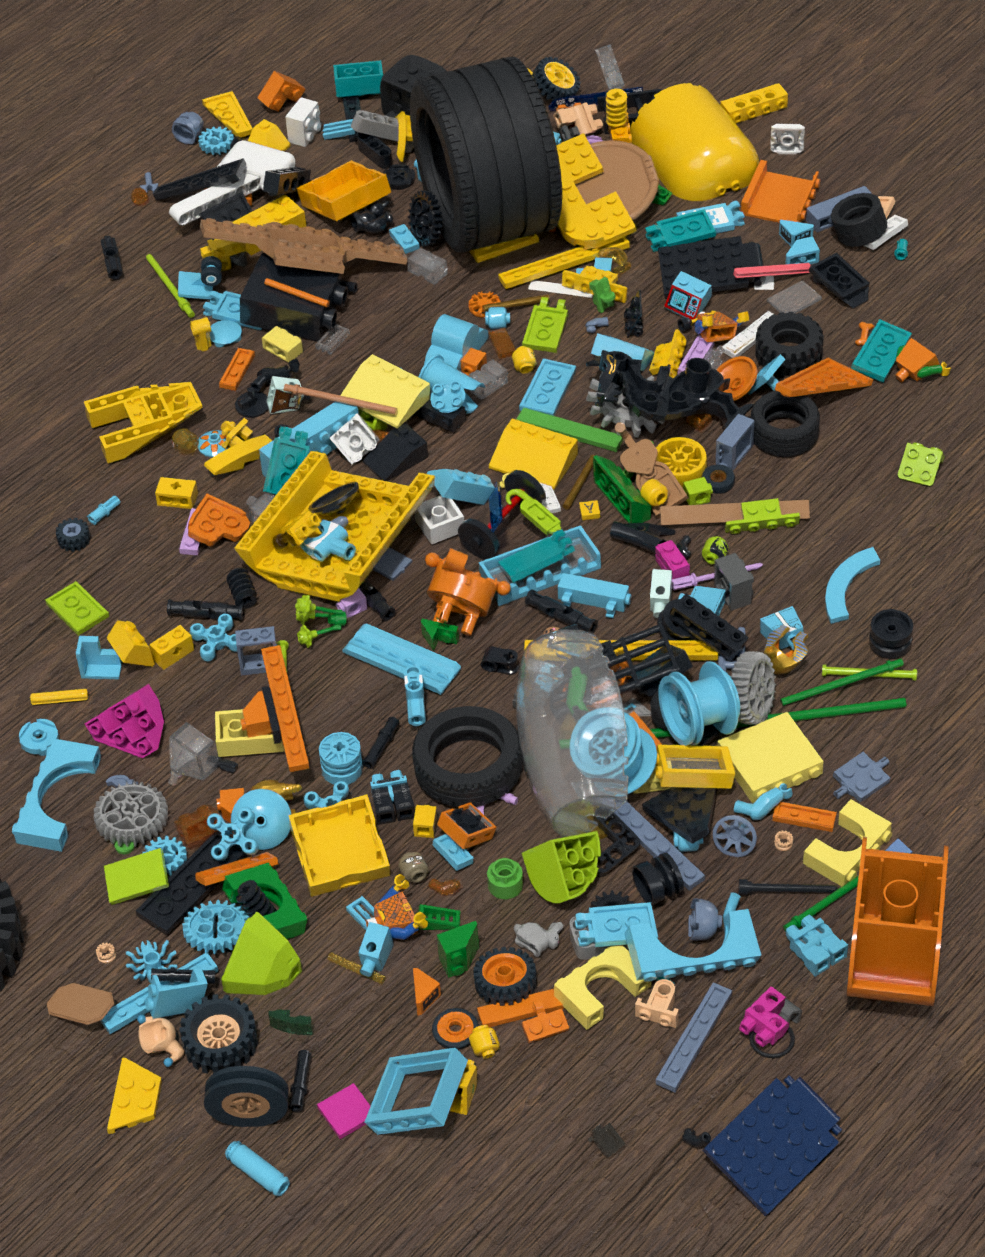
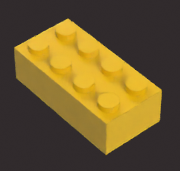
M283 195L233 221V224L247 223L250 226L257 227V225L263 226L266 223L278 222L282 225L294 224L302 228L306 227L305 211L287 195ZM245 243L246 252L251 256L261 251L255 244Z

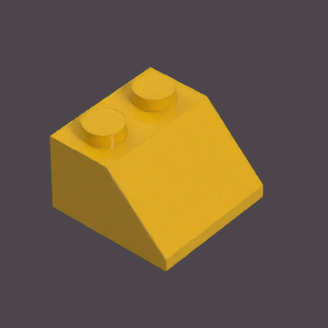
M117 620L108 634L107 640L122 662L153 667L155 663L150 648L145 642L144 637L136 629L135 624L130 621Z

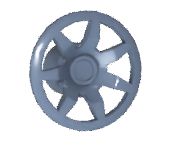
M737 815L725 816L716 823L713 829L714 843L726 855L742 857L749 854L756 845L757 835L755 828L743 817ZM727 820H734L729 825L724 822ZM721 824L726 832L717 834V829ZM750 831L752 832L753 841L746 838ZM717 838H727L728 841L724 848L719 844ZM742 842L750 846L749 849L744 852H742L741 850ZM732 844H735L737 853L729 852L727 849Z

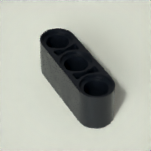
M360 132L357 134L358 150L382 169H388L393 165L392 151L376 136Z

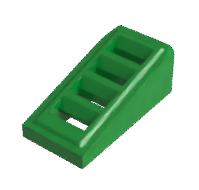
M419 905L417 913L422 912L427 917L425 920L428 922L426 928L418 927V929L451 930L460 926V910ZM449 917H453V922L449 921Z

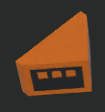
M413 968L417 1015H422L441 996L440 983L420 969Z

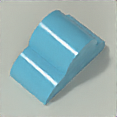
M443 314L434 326L431 338L432 345L426 354L424 365L432 356L440 354L444 358L445 363L461 371L462 358L470 348L480 350L489 338L488 331L478 327L476 324Z

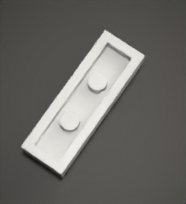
M897 215L892 216L887 220L888 226L885 233L876 241L863 246L874 250L907 227L908 220Z

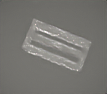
M335 324L333 330L329 329L315 344L316 349L319 350L321 348L322 352L327 351V354L331 355L350 334L349 329Z

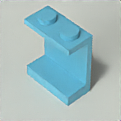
M193 968L189 983L163 988L158 976H152L151 984L148 986V997L145 999V1007L147 1011H150L153 1019L182 1014L187 1009L192 1011V1004L194 1002L202 1003L201 998L205 996L208 984L202 968Z

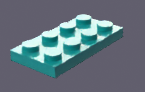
M879 319L852 363L851 369L884 383L896 363L898 347L907 344L912 333Z

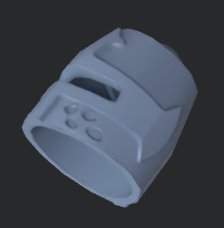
M182 113L173 122L172 133L180 142L193 144L199 138L204 122L197 113Z

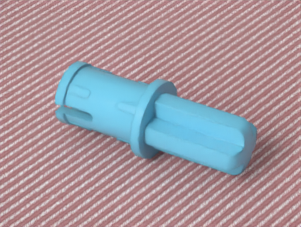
M112 496L104 504H99L96 510L87 515L88 520L93 525L97 524L103 517L110 515V511L120 504V500L117 496Z

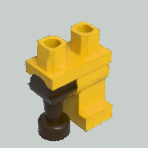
M308 510L304 514L289 520L280 529L283 534L273 537V545L277 549L287 547L288 543L291 546L301 545L320 526L321 519L316 513L312 514Z

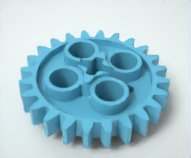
M217 900L216 904L209 901L207 906L201 903L200 909L194 907V912H188V917H184L185 923H182L186 943H190L191 948L197 946V951L204 948L205 953L213 950V953L216 954L219 949L222 953L225 952V948L233 950L232 945H236L249 915H247L245 910L242 911L241 906L236 907L235 903L228 905L226 900L223 904H220V901ZM216 915H218V922H217V931H218V934H217V938H215V931H216V922H215V919H216Z

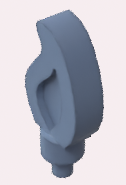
M116 775L108 778L106 783L107 786L113 785L115 788H118V784L124 786L127 781L131 785L134 780L129 779L125 775Z

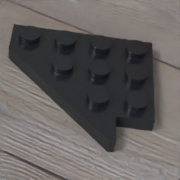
M671 787L644 802L642 808L647 814L693 844L709 833L717 788Z

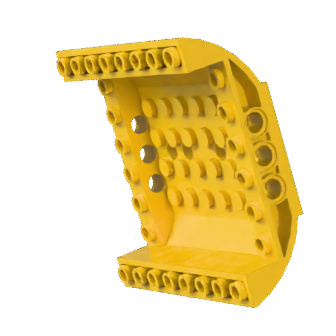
M310 451L235 546V550L249 567L266 580L277 585V588L340 602V599L347 598L357 591L428 496L434 486L435 476L418 473L412 483L407 486L333 471L325 453ZM350 482H357L359 484L358 493L354 500L346 507V511L338 515L336 513L317 515L321 521L323 519L332 521L339 516L347 517L348 525L344 529L349 537L345 541L356 547L355 555L351 560H345L331 553L321 562L305 553L300 545L291 546L288 543L287 547L283 549H277L273 545V537L283 534L280 529L289 520L308 511L309 506L316 499L341 485ZM317 528L309 536V538H315L320 536L322 533L320 532L319 528Z

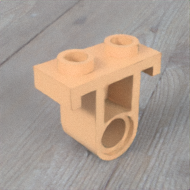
M666 979L657 981L647 1004L642 1003L641 998L637 999L635 1016L645 1021L650 1020L663 1026L676 1028L679 1020V1009L674 1008V1011H671L675 1002L674 984Z

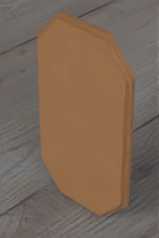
M71 983L58 988L47 1002L49 1015L89 1025L102 1020L115 1003L111 992Z

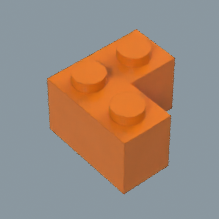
M273 71L258 99L268 108L279 112L287 98L297 102L306 89L295 79Z

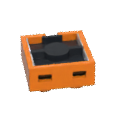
M471 802L459 806L457 810L450 809L441 812L437 823L463 850L491 840L496 830V826Z

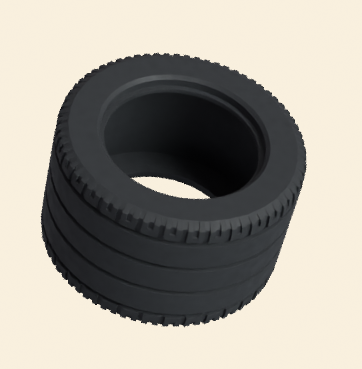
M506 57L417 79L413 83L410 97V123L413 145L424 191L432 192V195H435V199H438L437 205L441 206L439 212H442L440 218L443 221L440 222L442 228L439 230L450 247L455 252H467L554 229L559 223L562 210V178L558 151L543 98L535 80L523 62L516 57Z

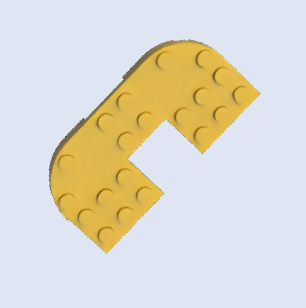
M583 133L556 145L562 178V210L557 227L563 238L574 246L577 244L589 249L607 245L636 232V226L616 191L588 204H585L576 184L604 172L585 134Z

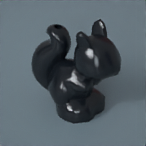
M374 201L367 205L363 212L355 211L351 213L350 218L353 230L355 232L363 231L373 234L383 232L387 227V222L393 221V216L389 211L385 210V206L389 204V201Z

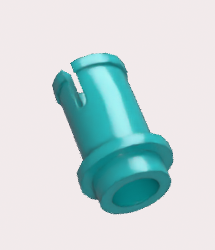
M906 239L897 241V249L894 255L898 260H903L908 256V241Z

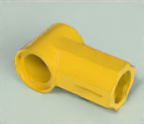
M208 318L190 321L197 350H209V347H211V326Z

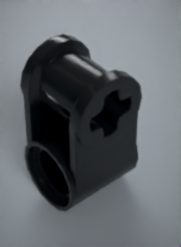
M489 646L485 650L480 665L488 672L513 675L519 671L518 654L512 649Z

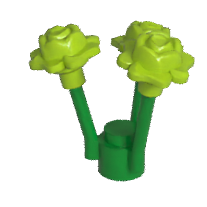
M302 595V598L297 599L295 604L296 620L301 621L302 624L297 637L299 643L305 644L307 648L312 646L313 638H316L318 635L341 630V626L346 625L345 611L316 606L311 603L309 595ZM315 610L327 613H315ZM323 617L328 618V623L332 624V627L319 631H310L304 624L309 618Z

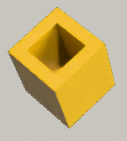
M416 805L413 821L414 837L434 838L438 819L436 806Z

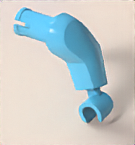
M782 783L779 789L775 787L762 794L753 804L737 800L734 805V812L748 815L752 820H761L783 798L788 799L792 796V788L787 790V785Z

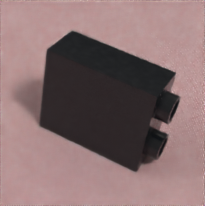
M262 253L240 296V323L267 330H272L275 326H278V328L285 329L293 336L320 342L325 329L333 330L337 320V310L335 308L336 306L344 307L348 295V287L341 285L340 273L275 265L273 258L266 253ZM268 278L328 300L330 302L329 306L324 307L264 284L265 279Z

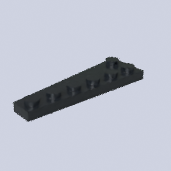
M242 158L158 186L153 196L155 200H164L171 196L228 182L234 184L239 181L246 162Z

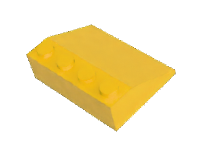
M512 418L502 433L489 463V469L505 474L514 470H522L531 474L539 483L552 486V489L555 490L578 455V439Z

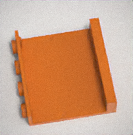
M760 160L741 201V212H743L744 216L780 223V220L800 223L802 220L805 221L807 208L811 206V199L815 198L816 189L820 187L819 171H816L815 175H813V180L767 172V161Z

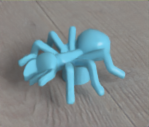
M148 940L147 945L142 941V952H140L138 947H136V951L139 956H143V959H137L133 953L126 951V955L130 956L134 963H144L138 968L134 964H126V967L132 968L135 973L145 968L142 975L138 973L133 977L135 980L139 978L143 981L147 975L148 981L151 983L152 968L171 969V967H175L176 969L178 967L177 965L170 964L166 968L161 965L169 964L172 957L176 955V951H173L166 960L160 959L165 955L166 947L169 944L168 940L162 945L160 954L156 952V942H153V949L152 944Z

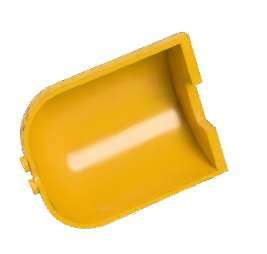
M691 83L668 87L654 95L655 98L649 104L645 103L638 111L639 115L630 127L632 144L643 149L652 157L658 178L673 195L689 201H705L722 196L727 188L736 191L749 186L759 165L758 154L750 140L706 88L700 85L694 86Z

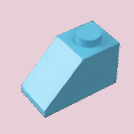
M813 236L795 241L786 254V264H814L819 262L820 249Z

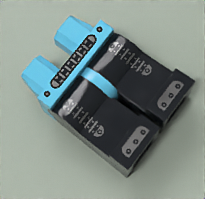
M401 770L392 771L390 773L391 778L383 779L382 774L372 775V782L370 784L377 825L395 822L394 807L398 821L412 819L415 816V806L411 798L406 775H402ZM410 810L407 814L400 813V811ZM390 813V816L387 818L380 817V815Z

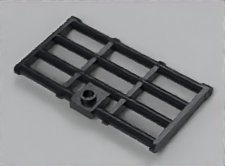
M662 622L625 638L621 637L620 640L611 643L609 640L592 647L593 650L578 655L579 662L585 664L590 675V689L594 693L592 697L593 705L601 704L602 701L633 689H640L641 686L669 676L672 672L681 673ZM661 632L662 639L628 651V644ZM663 646L667 647L668 652L633 665L632 658ZM623 647L624 653L616 656L614 650ZM596 657L598 664L589 667L587 660ZM571 659L548 668H542L554 703L556 717L559 720L575 712L574 705L560 709L558 704L572 698L571 690L555 695V688L569 682L567 676L551 681L549 675L571 667ZM671 659L673 666L638 679L636 672ZM628 661V668L597 680L593 679L592 674ZM631 674L633 675L634 681L598 694V687Z

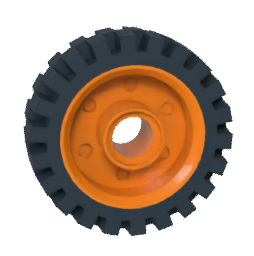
M501 947V951L495 948L493 953L487 951L485 956H480L479 961H476L473 970L477 993H479L481 998L484 997L486 1002L491 1000V1004L494 1005L499 1002L500 1006H505V1002H508V1005H513L514 1000L520 1003L521 997L527 999L528 994L531 995L533 988L535 989L536 967L532 957H529V954L526 952L523 953L521 949L515 952L514 947H510L509 950H506V947Z

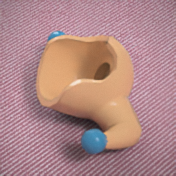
M138 1016L137 1021L141 1024L138 1031L139 1041L146 1053L166 1051L171 1054L170 1058L164 1060L166 1067L172 1066L173 1062L178 1061L184 1056V1049L176 1040L175 1027L169 1020L161 1017L153 1019L152 1016Z

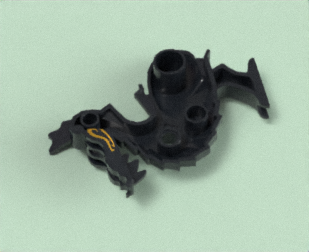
M602 350L601 356H595L594 360L586 363L587 367L599 366L601 370L595 406L603 407L606 402H618L616 396H619L621 391L617 389H619L620 385H623L625 387L624 393L626 394L625 402H628L629 410H633L638 417L642 416L649 421L665 422V420H677L685 416L713 414L720 418L724 429H726L738 414L745 416L753 407V404H745L742 407H738L733 401L732 394L723 392L729 389L730 378L724 379V376L711 368V364L703 358H691L688 360L685 370L674 378L669 376L670 364L668 366H660L656 381L643 378L640 373L642 360L632 359L623 352Z

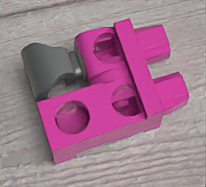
M770 987L751 1007L746 1009L739 1030L745 1035L754 1031L756 1033L755 1041L762 1047L768 1043L774 1045L788 1030L790 1020L794 1023L800 1022L802 1010L776 989ZM775 996L778 1001L775 1002L771 997Z

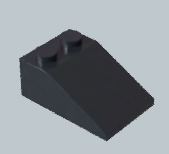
M404 423L399 428L391 430L368 454L363 463L382 481H389L428 458L427 442Z

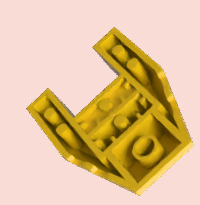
M191 382L170 383L169 386L158 387L157 384L150 385V388L133 386L84 401L86 416L91 428L127 417L132 424V427L99 436L102 452L107 463L128 457L168 433L203 408Z

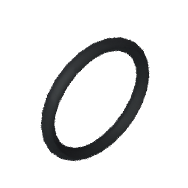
M789 1026L787 1031L790 1034V1044L784 1051L776 1054L763 1052L756 1046L754 1031L750 1032L749 1040L752 1048L761 1056L779 1058L791 1051L795 1043V1036Z

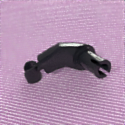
M298 359L289 361L290 367L284 365L278 368L266 367L259 370L257 378L250 386L254 388L255 392H259L265 384H271L272 376L290 378L292 372L295 373L299 370L300 363Z

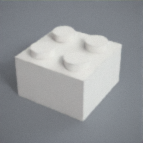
M300 98L285 117L289 143L306 147L321 129L320 110L316 101Z
M440 495L422 502L415 512V521L432 545L457 535L458 528L464 521V516L452 499L443 498Z

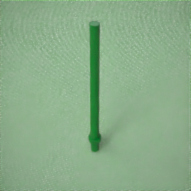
M901 658L894 661L888 660L885 662L886 664L781 698V704L785 706L886 671L892 672L895 668L904 666L903 660Z
M859 875L799 916H793L791 921L783 926L784 930L786 931L791 925L800 928L804 917L807 915L814 916L857 887Z

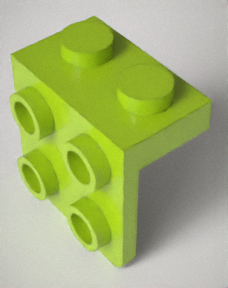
M907 443L898 471V477L906 481L933 486L939 464H943L945 456L938 448H926L919 443Z

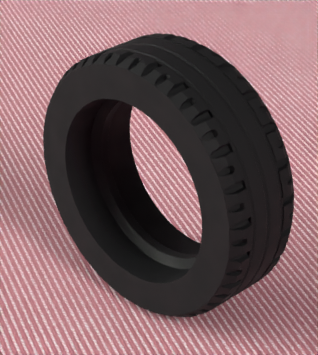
M456 707L435 715L418 731L412 746L414 771L419 786L431 798L449 806L459 807L471 802L477 807L494 802L513 788L522 772V750L518 731L503 715L483 707ZM464 740L484 741L495 746L501 752L500 757L491 766L473 773L450 772L434 762L436 755L450 744Z

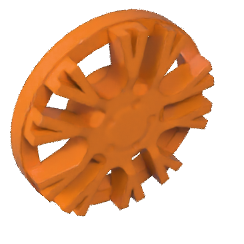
M481 291V293L478 292V295L474 294V296H471L472 298L468 306L469 311L473 315L485 318V314L482 313V305L501 301L499 296L493 295V292L482 293Z

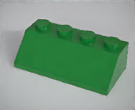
M598 455L593 456L594 483L626 522L643 523L650 520L651 505L641 497L640 491L632 485L629 478L625 477L621 468L617 467L609 459Z

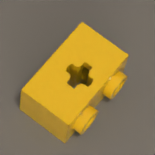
M160 477L155 492L157 506L193 508L198 495L196 481Z
M181 625L149 644L154 662L163 670L194 651L192 635Z

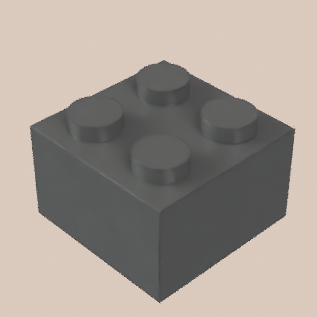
M736 553L716 559L714 586L717 589L726 590L725 603L730 611L751 604L754 578L752 573L748 572L745 568L744 561L739 559Z

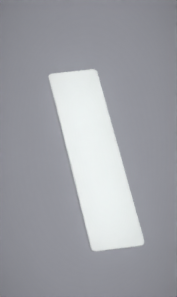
M535 280L530 282L528 288L590 298L593 296V294L564 287L562 284Z

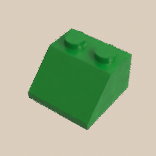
M476 921L437 934L439 960L448 978L468 971L479 949Z

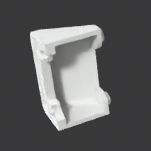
M242 140L233 146L218 165L221 166L244 158L246 166L243 172L261 177L260 186L263 189L265 171L295 167V158L288 152Z

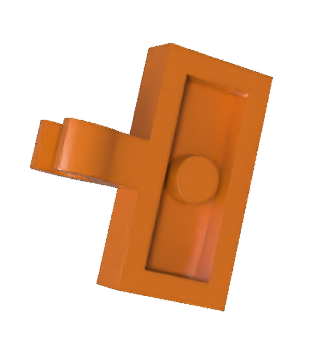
M542 999L533 1001L532 1007L536 1017L521 1023L529 1044L569 1030L562 1008L546 1014Z

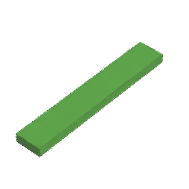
M524 407L516 419L576 438L579 442L617 452L623 442L621 435Z

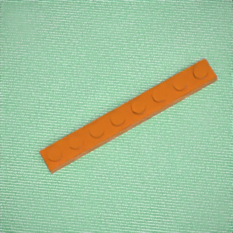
M278 645L263 648L261 653L280 727L289 772L309 769L281 647Z

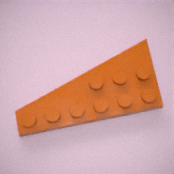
M826 358L778 382L775 390L781 392V395L785 397H795L871 386L873 379L839 362Z

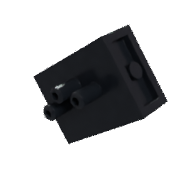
M670 645L678 667L681 669V674L692 668L693 665L686 651ZM661 647L643 661L668 652L667 647ZM670 659L636 672L638 679L671 667L673 664ZM632 674L626 676L628 679L626 683L634 681ZM662 679L641 686L640 689L636 688L633 690L651 697L659 691V684Z

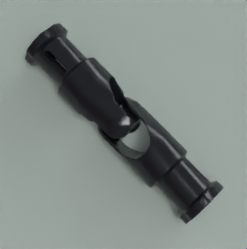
M365 579L359 589L366 597V603L374 612L380 614L382 620L385 622L390 620L395 615L396 610L394 607L389 606L387 600Z
M533 589L528 592L525 598L526 605H532L538 608L540 612L569 626L578 624L579 628L586 631L589 635H592L597 628L598 620L590 619L584 616L582 612L548 596H542Z
M169 599L167 615L178 614L184 617L218 619L222 614H229L232 618L244 620L245 605H229V603L195 600H184L182 602Z

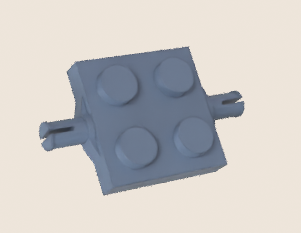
M862 752L834 771L833 777L840 783L841 787L833 792L834 796L839 799L848 793L861 803L890 782V777L882 770L883 767L889 764L888 758L883 757L878 762H875Z

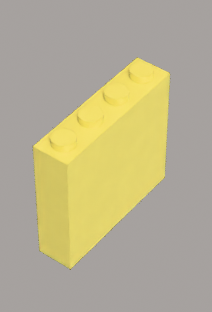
M788 712L718 740L717 746H728L735 770L734 778L752 803L762 794L773 788L779 789L782 783H785L788 789L823 774V760Z

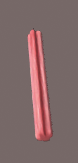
M810 263L735 268L733 275L735 278L804 274L810 273Z

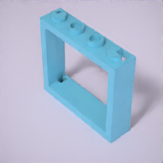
M456 1048L390 1057L365 1123L377 1135L444 1126L468 1060ZM444 1069L430 1107L391 1112L406 1074Z

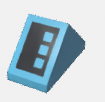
M780 220L779 235L791 247L796 240L813 236V224Z

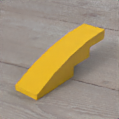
M266 435L248 439L217 454L206 461L204 466L214 475L243 469L245 462L258 460L260 457L259 449L272 442V440Z

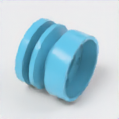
M337 732L326 736L321 741L319 755L322 776L325 780L333 785L338 781H344L347 785L355 782L363 771L360 742L357 738L349 733Z

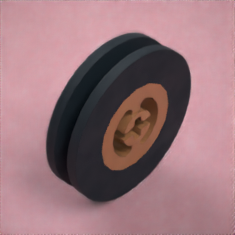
M254 1066L228 1067L213 1073L207 1079L204 1107L211 1117L228 1125L237 1127L266 1126L280 1120L286 1114L289 1088L281 1076L270 1070Z

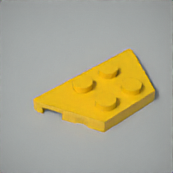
M122 1058L107 1127L108 1134H113L115 1129L124 1126L130 1128L140 1122L145 1123L155 1119L162 1079L127 1058Z

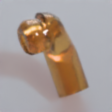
M432 878L428 887L442 895H448L460 888V882L457 879H450L441 883Z

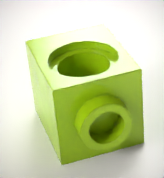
M705 477L683 482V490L689 497L686 500L688 505H701L710 502L713 490Z

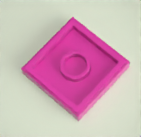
M354 1083L317 1104V1109L339 1139L366 1125L365 1119L371 1107Z

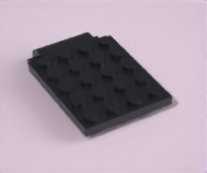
M741 236L658 248L665 299H667L671 286L681 271L711 285L712 292L746 288L751 283L760 286L766 280V276L735 278L733 275L735 268L764 266L761 246L755 242L742 244Z

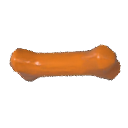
M860 322L859 327L862 331L861 338L855 341L857 346L865 344L868 339L869 330L874 328L873 324Z

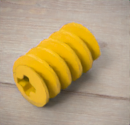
M611 89L606 93V123L612 127H619L627 121V94L621 89Z

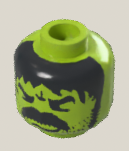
M718 536L710 537L706 540L701 554L706 562L715 564L716 559L727 555L729 547L723 538Z

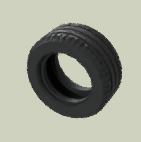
M773 391L758 399L751 409L750 419L754 420V444L769 455L784 458L798 456L813 447L818 439L820 413L816 404L806 395L785 397L781 395V392ZM779 418H789L800 422L802 425L792 429H779L771 426L768 422Z

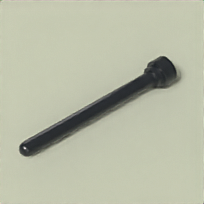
M739 879L738 893L740 896H747L752 892L833 893L838 889L837 885L752 883L748 879Z

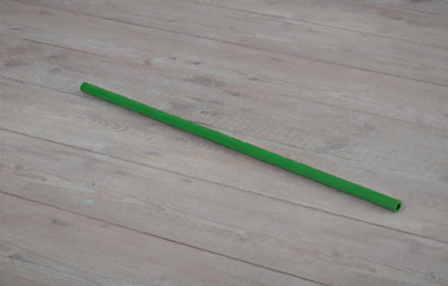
M898 698L788 712V714L794 721L906 708V699ZM783 713L769 714L765 721ZM738 722L736 728L752 727L755 724L749 725ZM661 728L650 729L656 738L671 737L669 731ZM569 739L554 741L555 751L566 750L569 747Z

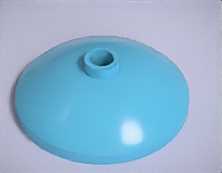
M268 789L252 790L240 797L234 805L231 814V824L236 821L240 809L249 808L254 812L255 819L252 823L245 826L244 836L256 840L259 844V850L273 848L287 837L290 831L289 815L292 813L286 800L278 793ZM258 817L264 818L263 824L257 822Z

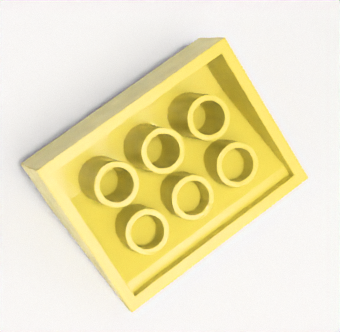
M372 354L360 365L340 396L396 407L398 409L396 415L358 407V409L395 428H399L430 400V383Z

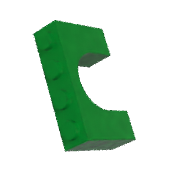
M269 862L225 876L223 891L232 904L237 903L236 897L239 886L245 881L254 880L266 897L279 908L276 912L263 917L286 939L305 933L307 924L306 914L300 910L296 899L292 898L287 886L281 882L277 871L273 870Z

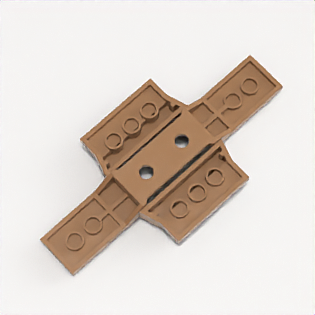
M211 218L201 219L200 222L203 237L255 244L264 253L273 258L275 265L344 274L345 267L343 264L355 258L398 264L407 263V256L399 244L391 243V245H386L380 241L371 243L364 239L356 241L348 237L340 238L329 229L315 230V228L309 226L300 228L294 224L282 225L278 222L253 227L247 223H240L239 225L233 224L231 221L217 222Z

